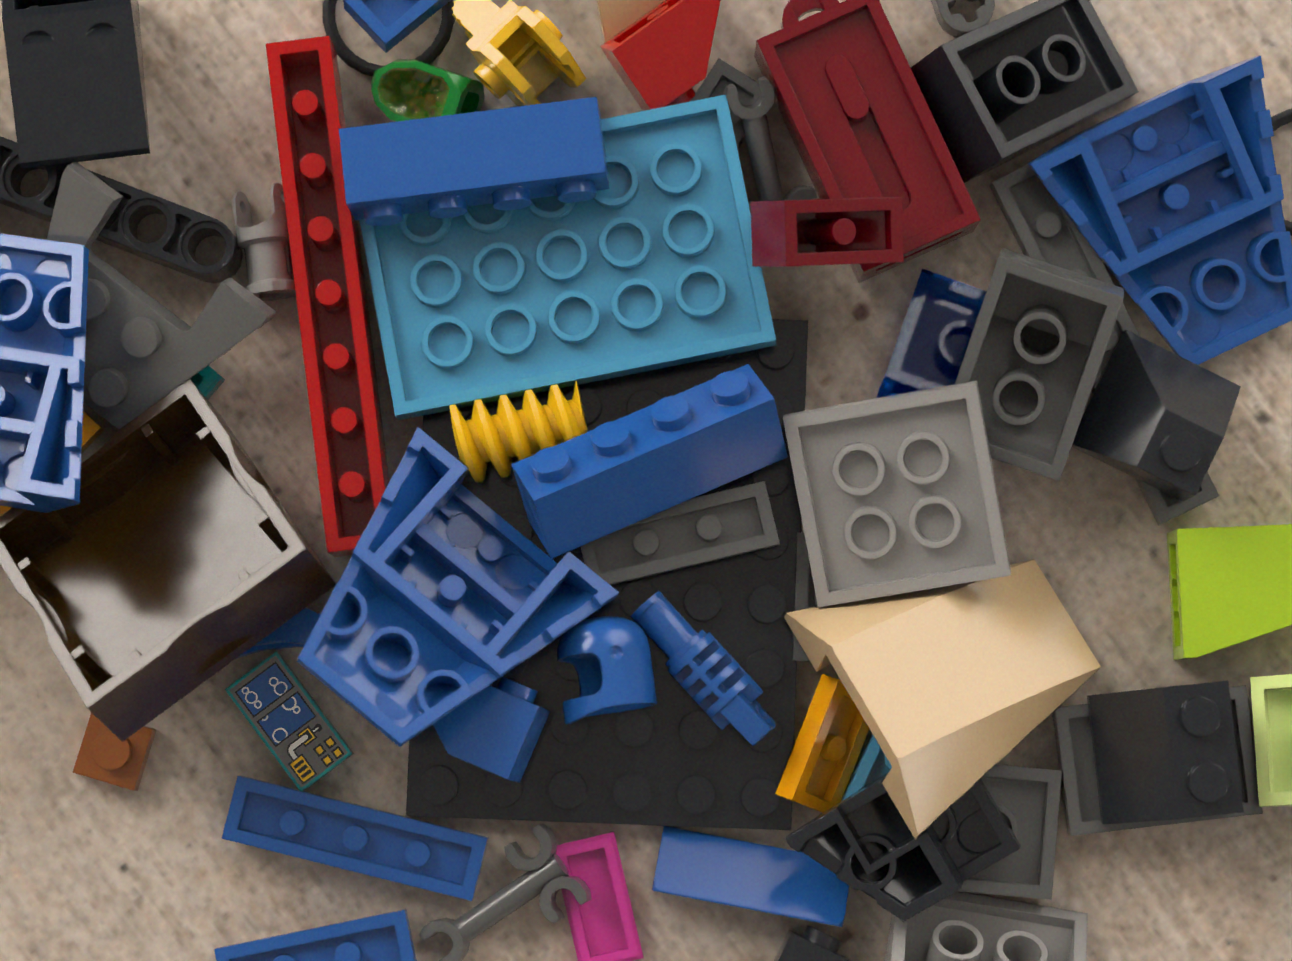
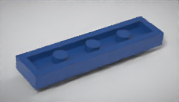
M237 776L221 839L473 901L489 837L245 776Z

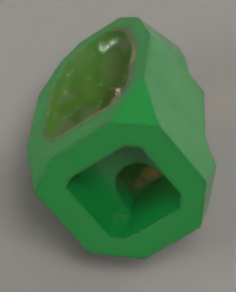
M398 59L374 72L371 82V92L375 104L390 120L396 122L481 111L485 99L484 87L479 80L415 59Z

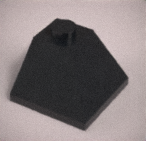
M1124 330L1083 413L1072 447L1184 502L1196 496L1225 436L1241 386L1128 330Z

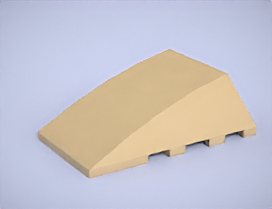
M1035 559L1010 564V576L824 607L816 606L788 612L784 616L815 671L817 672L829 665L833 666L890 762L892 769L882 784L915 839L1101 668Z

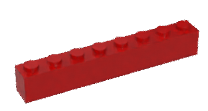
M330 36L267 43L266 52L327 553L333 557L352 555L390 481L358 221L354 219L350 212L345 196L339 129L346 128L337 52Z

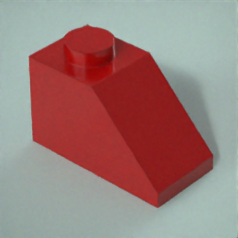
M665 0L600 46L641 109L646 111L686 103L694 97L696 93L692 87L706 78L721 0Z

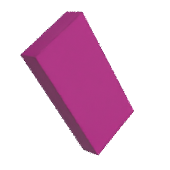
M609 832L557 845L555 854L563 861L569 875L577 876L585 881L591 891L592 899L580 905L570 890L561 889L578 961H633L644 958L615 833Z

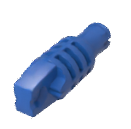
M660 591L652 595L630 616L669 658L665 663L669 667L667 671L721 730L730 723L754 746L776 727V722L756 700L764 692L710 632L706 633L702 629L697 633Z

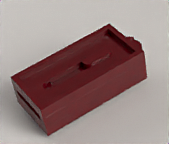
M838 0L788 1L783 11L781 29L756 40L754 57L762 75L773 86L774 101L819 198L902 197L904 262L850 264L858 283L974 232L981 220L880 1L845 0L841 3ZM813 11H821L799 21V19L807 13Z

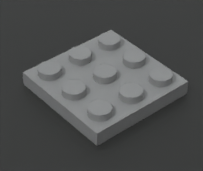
M977 381L795 412L783 416L818 607L1011 575Z

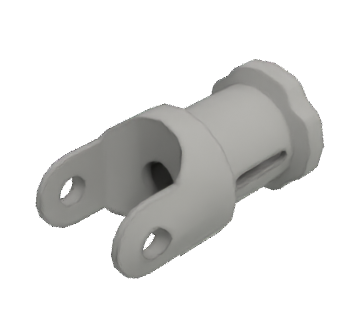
M274 183L271 186L272 214L266 221L255 226L252 224L250 204L245 194L236 192L233 195L236 239L238 247L244 249L248 277V286L245 288L262 301H275L296 296L288 247L290 242L283 186L280 183Z

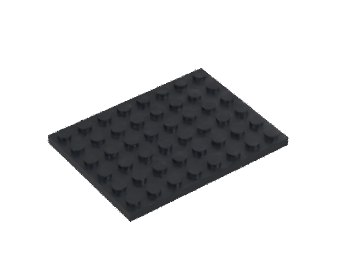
M772 319L776 346L578 385L588 432L603 423L615 421L655 404L662 398L674 396L714 379L721 373L735 370L747 364L750 365L774 397L788 457L699 496L765 481L780 545L611 585L619 592L618 596L584 620L602 616H615L634 621L630 616L652 595L660 591L697 633L702 629L706 633L710 632L764 692L756 700L776 722V727L754 746L730 723L721 730L667 671L669 667L665 663L669 658L647 634L657 704L637 710L584 717L574 723L565 724L562 703L563 701L579 698L580 689L575 667L570 663L557 661V647L562 637L561 635L502 676L538 691L533 704L550 711L520 783L507 780L449 755L434 726L431 725L409 741L406 816L791 830L792 801L775 793L794 747L797 661H792L793 632L784 616L786 613L794 611L797 532L801 533L802 518L783 416L785 414L805 411L808 320ZM574 386L560 388L565 398L571 400ZM549 391L535 393L541 405L547 404ZM523 396L509 398L516 410L522 409ZM498 401L484 403L490 415L496 414ZM473 406L459 408L465 420L471 419ZM450 410L424 415L422 430L460 461ZM517 456L513 457L512 464L519 461ZM489 461L485 480L477 483L467 469L462 485L549 556L528 521L513 468H511V474L508 477L502 478L492 462ZM581 546L569 551L584 563ZM567 552L552 559L559 563ZM502 677L490 684V686L497 688Z

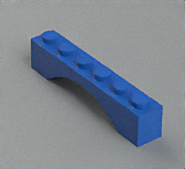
M308 608L303 609L238 658L267 650L303 648L321 614ZM502 677L497 688L490 685L438 720L433 726L449 755L507 780L520 783L550 711L533 704L538 691Z

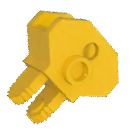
M491 0L453 1L454 6L451 7L452 15L466 31L465 34L469 41L465 45L479 63V66L473 73L498 99H501L506 94L517 107L542 104L536 98L557 77L570 88H578L587 79L569 50L560 41L563 37L562 33L539 10L536 9L532 12L525 5L517 6L512 0H509L501 9Z

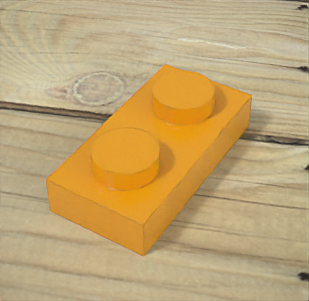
M825 674L821 675L775 793L821 813L841 802L869 731L868 725L841 680Z

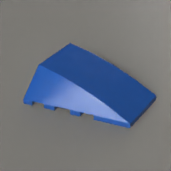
M1255 56L1174 87L1070 136L1027 163L1176 355L1197 365L1292 321V243L1290 231H1286L1282 210L1281 200L1284 199L1281 175L1276 173L1271 142L1274 132L1270 109H1266L1261 81L1265 77L1261 56Z
M0 233L1 506L48 513L80 504L89 249L85 245Z
M419 427L416 429L395 474H393L367 528L360 537L339 582H337L297 660L301 666L399 747L593 614L619 594L616 589L569 551L559 563H556L464 487L462 483L468 468Z

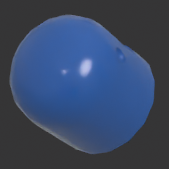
M615 616L589 618L581 621L562 635L557 647V661L570 663L575 667L580 689L579 698L563 701L562 703L565 724L574 723L584 717L637 710L657 704L648 639L643 629L634 621Z

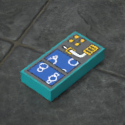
M278 651L274 652L225 689L299 791L308 789L354 754Z

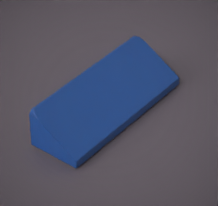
M664 826L652 891L843 927L849 885L838 879L835 873L803 852Z

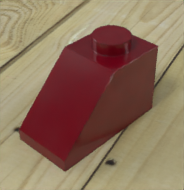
M902 197L751 202L752 267L904 262Z

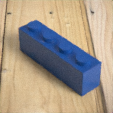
M597 97L339 129L346 204L355 220L364 219L365 224L370 226L397 224L403 221V214L428 211L429 216L433 218L458 217L467 213L468 206L492 203L493 208L497 210H517L530 206L532 204L531 199L549 196H557L558 201L581 202L594 198L597 190L609 189L602 119Z
M747 364L735 370L721 373L714 379L674 396L662 398L655 404L615 421L603 423L589 432L556 446L544 448L535 455L511 465L528 521L552 559L785 459L788 455L775 399L750 365Z

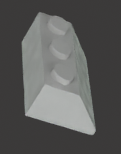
M957 891L906 921H902L892 914L884 961H1087L1088 913Z

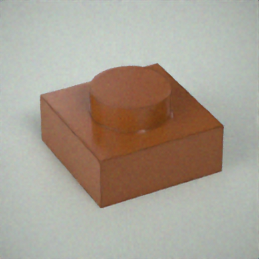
M91 713L73 773L132 791H138L157 729L144 726L122 742Z

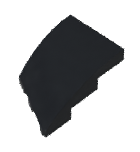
M888 773L785 837V840L792 849L797 852H803L835 873L838 879L855 890H861L872 897L879 906L902 921L910 919L961 889L966 879L1019 850L1021 846L981 778L915 839L882 784Z

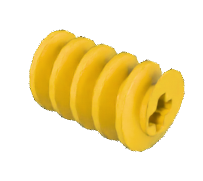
M577 380L574 384L571 400H567L559 386L555 384L549 387L547 404L541 405L533 390L530 389L524 391L522 409L520 410L515 409L506 394L499 396L497 412L494 415H490L481 399L474 400L472 415L469 420L464 419L455 404L449 406L460 462L468 468L476 483L485 480L489 461L492 462L502 478L508 477L511 474V464L514 456H517L520 461L535 455L544 448L556 446L588 432Z

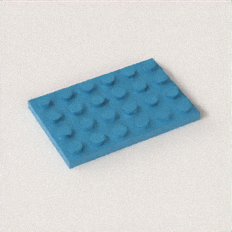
M726 94L602 119L609 189L597 190L596 196L590 200L569 203L558 201L557 196L531 199L532 204L530 206L517 210H497L493 208V203L468 206L466 214L452 218H433L429 216V211L403 214V221L388 226H370L365 224L364 219L359 220L394 413L398 421L449 411V406L454 404L459 409L473 406L474 400L481 399L483 404L498 401L499 396L504 394L508 398L524 396L525 390L532 389L534 394L549 391L550 385L555 384L559 388L574 386L576 380L578 385L776 346V336L762 267H752L751 213Z

